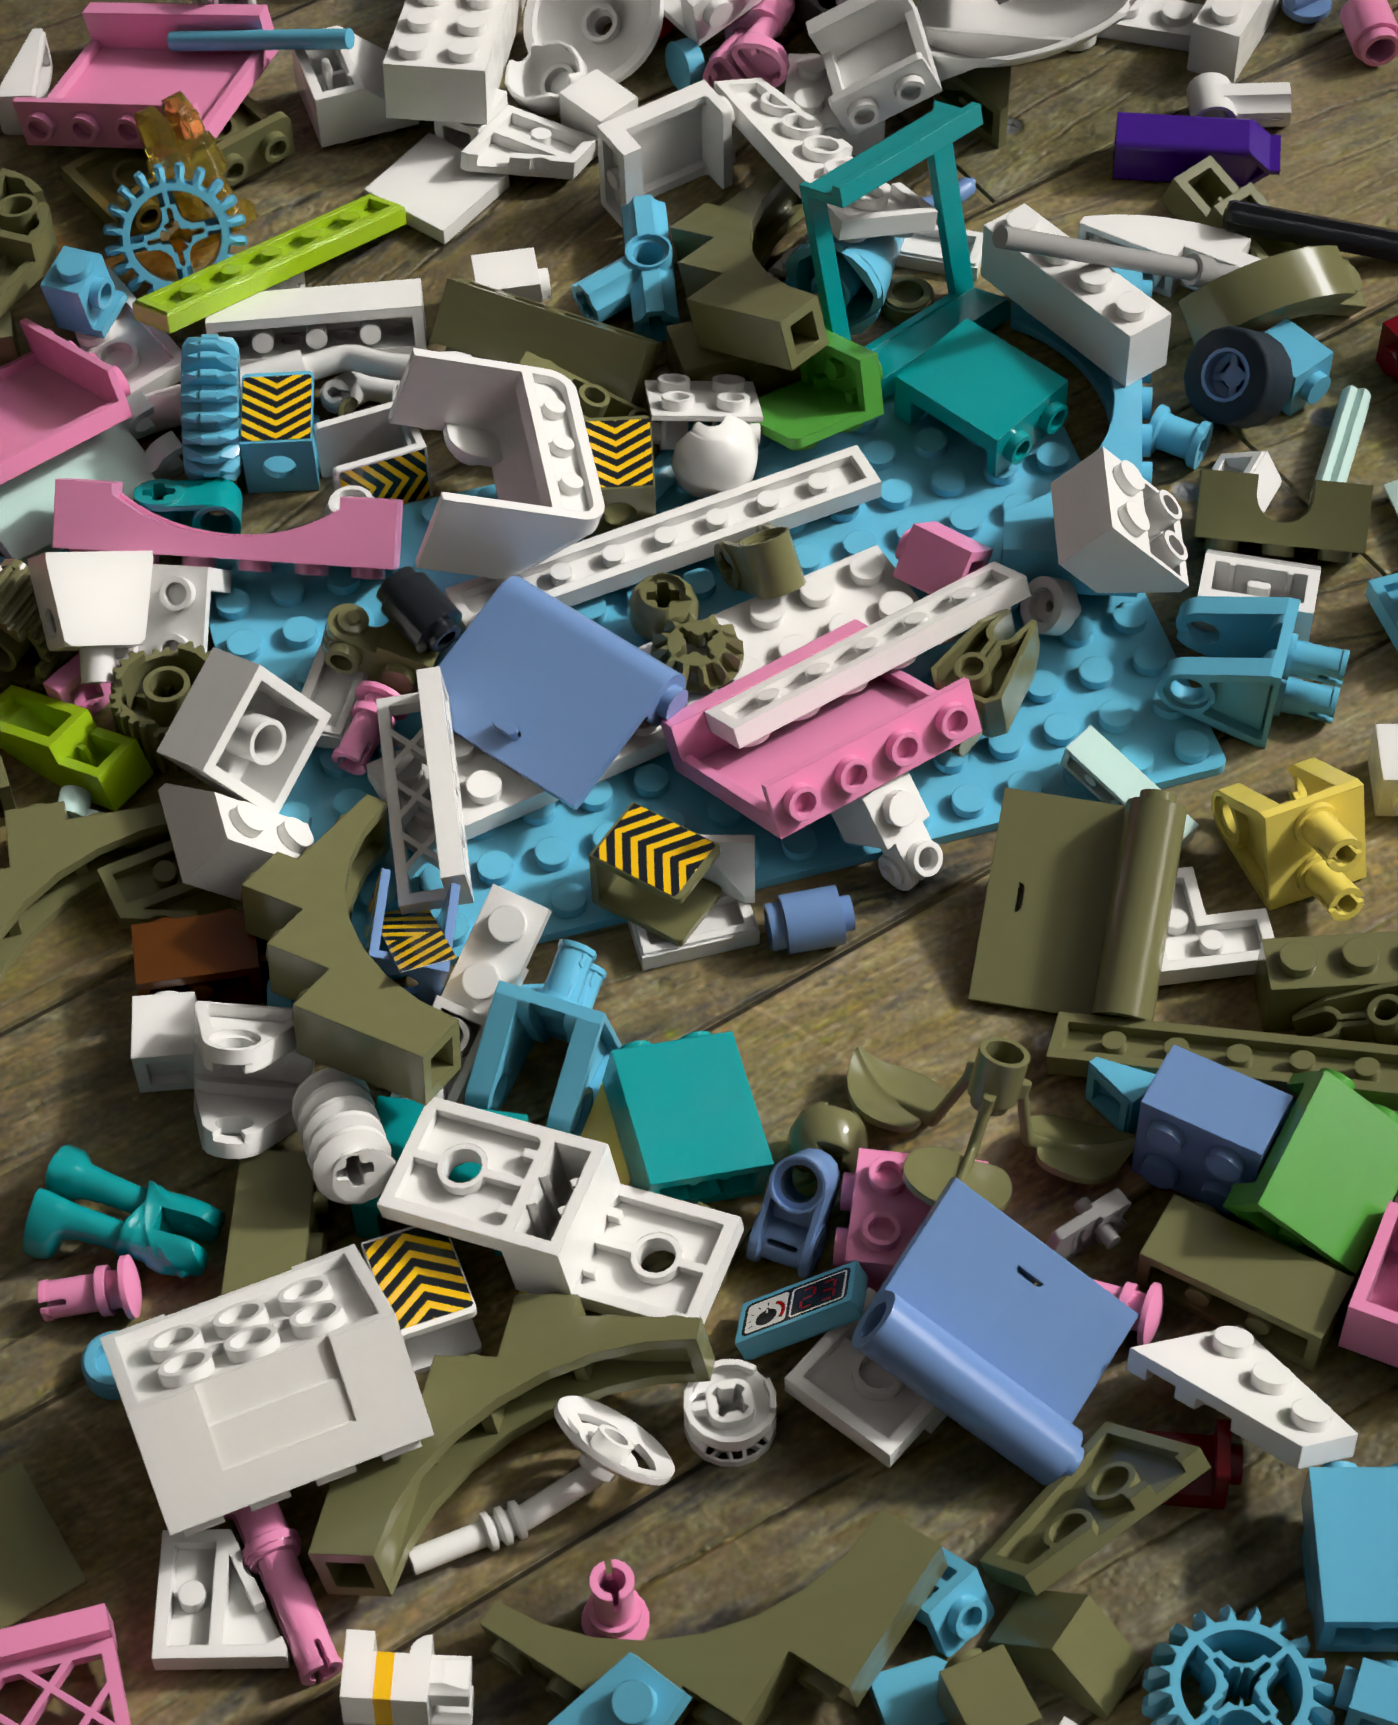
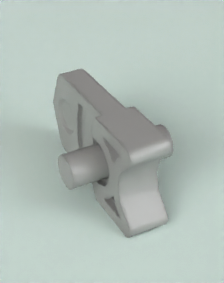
M1115 1188L1093 1203L1088 1197H1083L1074 1205V1209L1079 1216L1053 1231L1046 1245L1066 1260L1096 1242L1099 1244L1103 1243L1107 1249H1112L1121 1241V1237L1118 1234L1129 1227L1123 1215L1132 1203L1119 1188Z

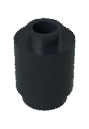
M406 566L392 573L379 587L376 598L382 604L381 612L417 652L426 653L431 650L434 653L441 652L448 648L459 636L460 628L458 625L462 619V613L424 572H416L412 567Z

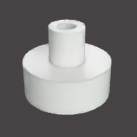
M1040 576L1033 579L1028 584L1031 596L1020 603V613L1024 625L1033 619L1037 621L1039 634L1058 636L1065 633L1081 613V605L1075 588L1070 582L1060 578Z

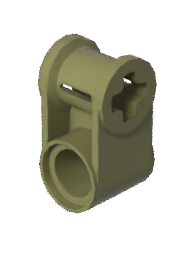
M764 523L757 526L756 533L734 543L726 540L721 541L714 546V557L719 572L725 583L733 591L739 590L754 595L758 599L766 600L792 593L806 583L788 527H777L770 523Z

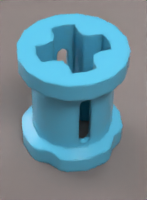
M1159 405L1149 422L1153 428L1151 454L1156 450H1161L1186 460L1187 467L1194 470L1197 469L1209 447L1214 427L1213 423L1206 420L1200 424L1171 414L1169 406Z

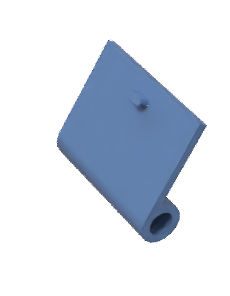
M511 576L497 588L438 665L440 666L449 696L453 734L574 810L579 808L644 720L653 726L661 725V719L664 718L668 721L683 709L688 701V691L685 690L687 684L686 677L519 576Z
M951 1177L861 1317L852 1336V1346L1040 1484L1050 1485L1061 1476L1069 1475L1071 1477L1079 1468L1084 1457V1449L1081 1447L1083 1433L1072 1423L1139 1314L958 1178Z

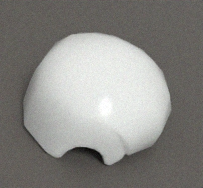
M558 40L541 45L532 43L529 46V53L522 61L509 60L504 84L517 103L539 116L560 114L559 92L587 74V66L577 50L571 45Z
M725 415L724 420L717 426L710 427L701 422L695 423L692 431H689L677 441L674 449L672 469L678 484L692 496L703 499L751 482L754 478L758 459L757 439L751 425L733 415Z

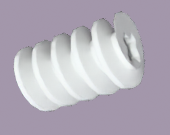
M332 1067L323 1068L309 1075L298 1086L292 1099V1117L296 1123L297 1132L302 1140V1147L307 1155V1162L312 1170V1177L318 1190L328 1199L342 1204H362L376 1198L384 1191L395 1168L396 1161L391 1157L392 1149L386 1138V1133L380 1122V1117L366 1081Z

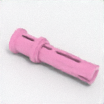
M276 1502L255 1511H251L249 1505L224 1515L228 1520L234 1521L244 1545V1549L241 1551L244 1566L248 1567L253 1574H259L298 1669L301 1684L304 1686L315 1685L314 1673L316 1671L321 1683L336 1676L342 1670L343 1662L335 1650L297 1558L301 1553L302 1540L298 1531L288 1527L279 1503Z

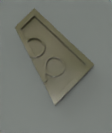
M1106 1421L1082 1447L1084 1449V1457L1076 1472L1071 1477L1069 1475L1061 1476L1055 1482L1047 1485L979 1560L980 1564L991 1581L1037 1596L1209 1470L1211 1466L1201 1448Z

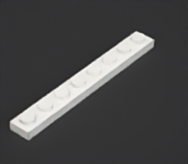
M854 445L748 482L737 488L725 490L579 541L518 576L571 607L639 583L648 576L661 572L667 573L713 557L715 544L725 540L734 543L756 533L757 526L764 523L792 529L881 497L882 481L858 445ZM479 576L445 588V595L462 613V619L458 625L462 633H464L497 588L507 579L495 580Z

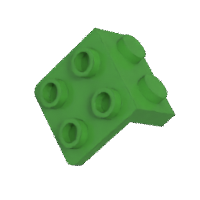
M826 329L829 344L800 365L802 380L759 397L763 422L751 423H760L762 435L793 451L809 450L816 447L822 439L839 432H852L860 429L864 422L884 414L881 388L883 370L878 359V353Z

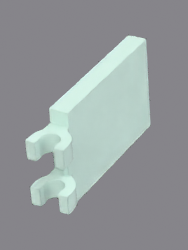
M142 391L127 399L133 414L132 417L0 485V551L6 559L16 558L28 566V559L45 552H59L65 549L52 548L55 479L75 478L122 481V493L134 501L133 492L141 483L149 480L170 478L185 471L184 463L179 458V455L183 453V445L172 430L156 439L146 452L136 439L155 432V425L148 417L154 413V407Z

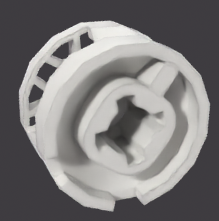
M720 1359L715 1361L711 1381L688 1382L684 1391V1429L691 1449L703 1460L720 1467H740L756 1461L769 1450L776 1435V1390L770 1377L766 1379L756 1370V1365L740 1359ZM763 1439L766 1443L761 1445L757 1442ZM708 1446L715 1449L711 1455L706 1453ZM751 1448L757 1451L747 1456V1449ZM742 1450L743 1458L734 1459L732 1452ZM725 1453L728 1459H720L718 1456Z

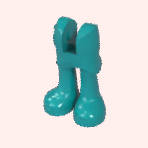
M66 1144L54 1154L48 1165L45 1178L46 1190L39 1188L31 1203L23 1236V1252L25 1255L34 1258L50 1259L61 1248L64 1240H76L107 1248L116 1252L117 1256L129 1254L132 1259L145 1263L147 1267L162 1275L178 1276L180 1278L202 1276L209 1258L207 1251L196 1242L175 1235V1232L195 1240L213 1241L218 1238L225 1223L226 1215L218 1208L206 1202L170 1192L151 1180H148L146 1188L127 1181L92 1164L90 1155L86 1151ZM80 1200L93 1201L125 1211L131 1215L123 1221L76 1203Z

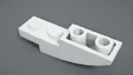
M1109 214L1084 216L1079 223L1078 239L1186 257L1191 253L1213 257L1217 263L1243 267L1261 260L1249 255L1251 238L1196 222L1147 215ZM1143 273V280H1152V291L1169 298L1179 285L1194 291L1199 289L1198 287L1185 285L1178 278Z
M495 884L490 889L442 995H437L432 1005L459 1019L461 1069L435 1096L459 1104L465 1098L468 1081L497 984L501 980L520 987L522 986L529 971L526 967L552 913L550 909ZM393 1092L390 1096L394 1098L408 1099Z

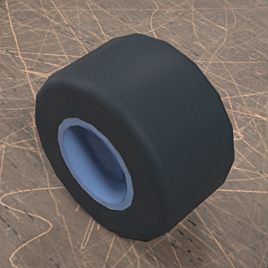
M1235 326L1211 330L1198 340L1187 357L1183 376L1186 396L1194 411L1209 422L1246 429L1264 425L1278 415L1289 399L1293 383L1291 359L1279 341L1268 333Z

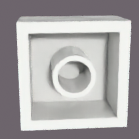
M213 647L156 752L224 796L239 801H246L257 807L279 814L332 715L260 664Z

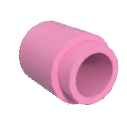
M1348 0L1343 5L1339 18L1354 55L1369 66H1381L1392 61L1398 54V24L1388 1Z

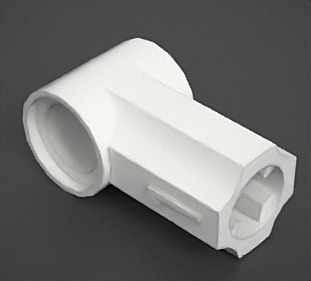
M1208 72L1194 77L1187 86L1186 93L1190 116L1252 119L1263 128L1290 126L1292 93L1289 82L1231 84L1230 80L1223 74Z

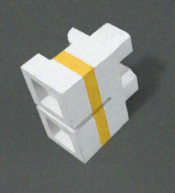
M346 1629L340 1687V1704L344 1725H472L474 1708V1686L471 1685L472 1656L435 1655L433 1634L424 1635L417 1639L411 1646L410 1653L381 1652L377 1650L375 1631Z

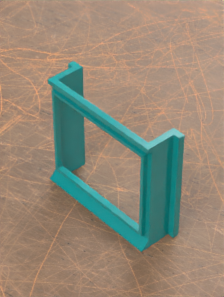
M934 100L933 111L811 183L804 181L799 184L825 329L851 341L827 203L845 208L927 158L934 206L938 211L937 225L948 294L865 346L878 353V359L883 370L881 381L883 400L895 392V376L964 319L968 318L984 329L991 331L1011 318L1008 298L975 288L953 142L983 124L981 105L976 102H971L963 108H959Z

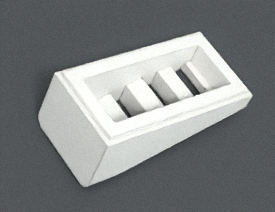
M33 28L0 85V125L2 132L6 135H24L12 103L15 97L46 98L49 95L53 63L46 33L43 32V28Z

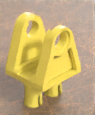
M1309 758L1291 764L1287 768L1292 778H1294L1296 789L1288 792L1291 799L1289 801L1279 804L1241 783H1236L1213 792L1211 805L1219 832L1269 911L1314 896L1334 920L1346 921L1360 912L1364 905V900L1360 897H1363L1364 893L1352 883L1366 878L1364 784L1358 778L1319 759Z

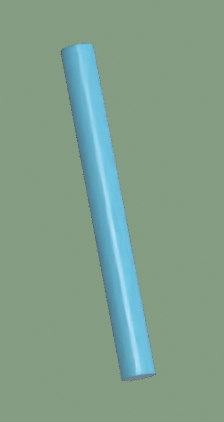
M351 28L170 31L167 36V45L171 51L352 49L355 43L354 32Z

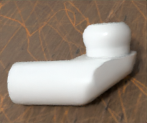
M348 371L326 381L320 390V398L323 407L327 411L338 414L339 404L348 397H354L358 401L357 407L368 401L379 403L394 401L400 381L381 379Z

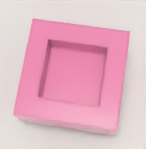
M79 653L43 683L49 697L86 708L92 717L110 702L109 695L112 694L110 683L81 684Z

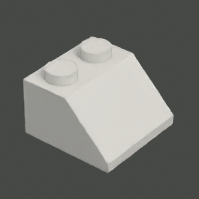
M165 783L158 790L181 878L185 884L241 901V885L245 882L246 878L253 871H257L277 851L298 859L308 846L314 844V838L309 825L297 818L287 817L257 807L252 803L239 801L216 792Z

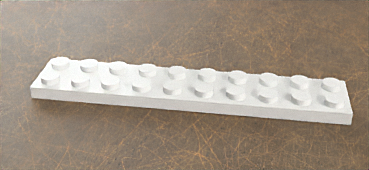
M875 545L805 575V585L792 593L766 600L754 597L714 614L719 624H733L736 636L739 640H743L744 660L742 667L736 677L726 685L854 619L870 626L920 599L907 583L892 576L895 567L878 545ZM652 642L638 648L650 655ZM686 644L687 655L696 651L702 656H707V645L696 648L692 644ZM724 686L707 692H688L686 706ZM644 720L597 783L669 752L662 726H653ZM453 734L466 841L558 801L554 796ZM402 749L396 751V757L399 755ZM379 758L366 764L367 776L380 799L387 801L383 760ZM413 758L399 774V781L417 792L429 778L427 765ZM401 797V804L403 808L408 801ZM420 809L404 827L405 833L423 844L435 830L433 817Z

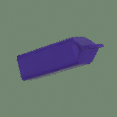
M1117 112L1112 179L1171 183L1173 178L1210 155L1238 187H1244L1250 182L1254 184L1268 175H1280L1281 135H1270L1252 119Z

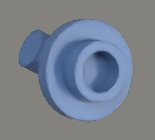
M1282 0L1281 6L1283 12L1289 18L1301 24H1311L1325 19L1330 14L1332 0Z

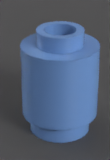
M835 885L777 895L776 902L763 904L765 927L772 952L786 949L787 954L791 955L845 945L846 932L855 931L856 929L851 898L849 895L839 896Z

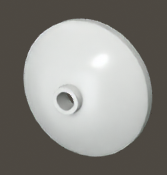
M527 0L523 19V32L527 51L529 53V46L532 43L541 45L558 40L573 46L587 66V74L597 68L617 83H620L632 75L652 52L662 28L664 0ZM612 22L611 29L603 35L604 27Z

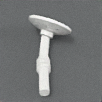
M574 1395L564 1396L556 1404L554 1416L570 1442L582 1453L578 1459L581 1467L519 1505L515 1500L507 1502V1510L505 1511L501 1506H496L493 1508L492 1516H489L486 1511L478 1513L477 1522L414 1546L409 1553V1563L414 1574L418 1575L486 1547H489L492 1552L500 1549L501 1541L506 1546L514 1544V1536L516 1535L520 1540L527 1539L528 1530L594 1491L603 1482H612L616 1475L642 1484L657 1486L667 1484L675 1472L674 1463L667 1451L652 1435L625 1415L589 1398ZM632 1450H635L645 1460L650 1470L638 1467L637 1460L631 1453Z

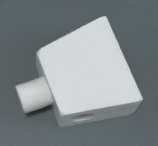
M153 550L45 552L29 558L28 568L48 649L50 651H79L81 684L114 683L112 671L115 667L114 649H128L144 644L146 639Z

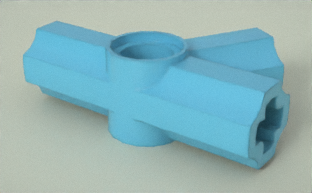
M651 194L633 196L627 205L621 207L625 256L573 284L572 295L580 308L582 316L597 322H603L631 306L634 334L663 342L667 341L666 326L680 323L666 204L654 199Z

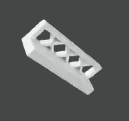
M440 666L416 670L418 692L376 699L398 903L402 915L442 908L451 883L461 884L458 905L474 903L449 696ZM421 712L423 727L411 741L393 730L392 716ZM395 746L402 749V751L399 753L397 757ZM413 758L427 765L429 776L417 792L401 783L398 777ZM401 797L408 801L403 808L401 804ZM420 809L433 817L435 827L433 833L423 844L407 835L404 830L407 823ZM407 849L414 853V855L409 860L407 856ZM426 861L440 869V878L444 888L416 893L411 892L410 879Z

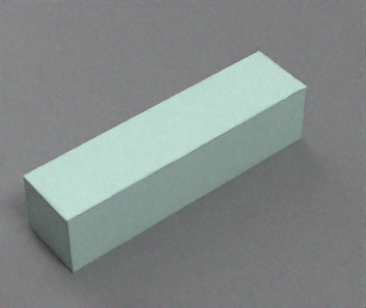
M1092 725L1065 747L1060 764L1103 803L1125 806L1129 798L1139 797L1142 789H1160ZM1188 814L1186 815L1181 850L1193 840L1199 824Z

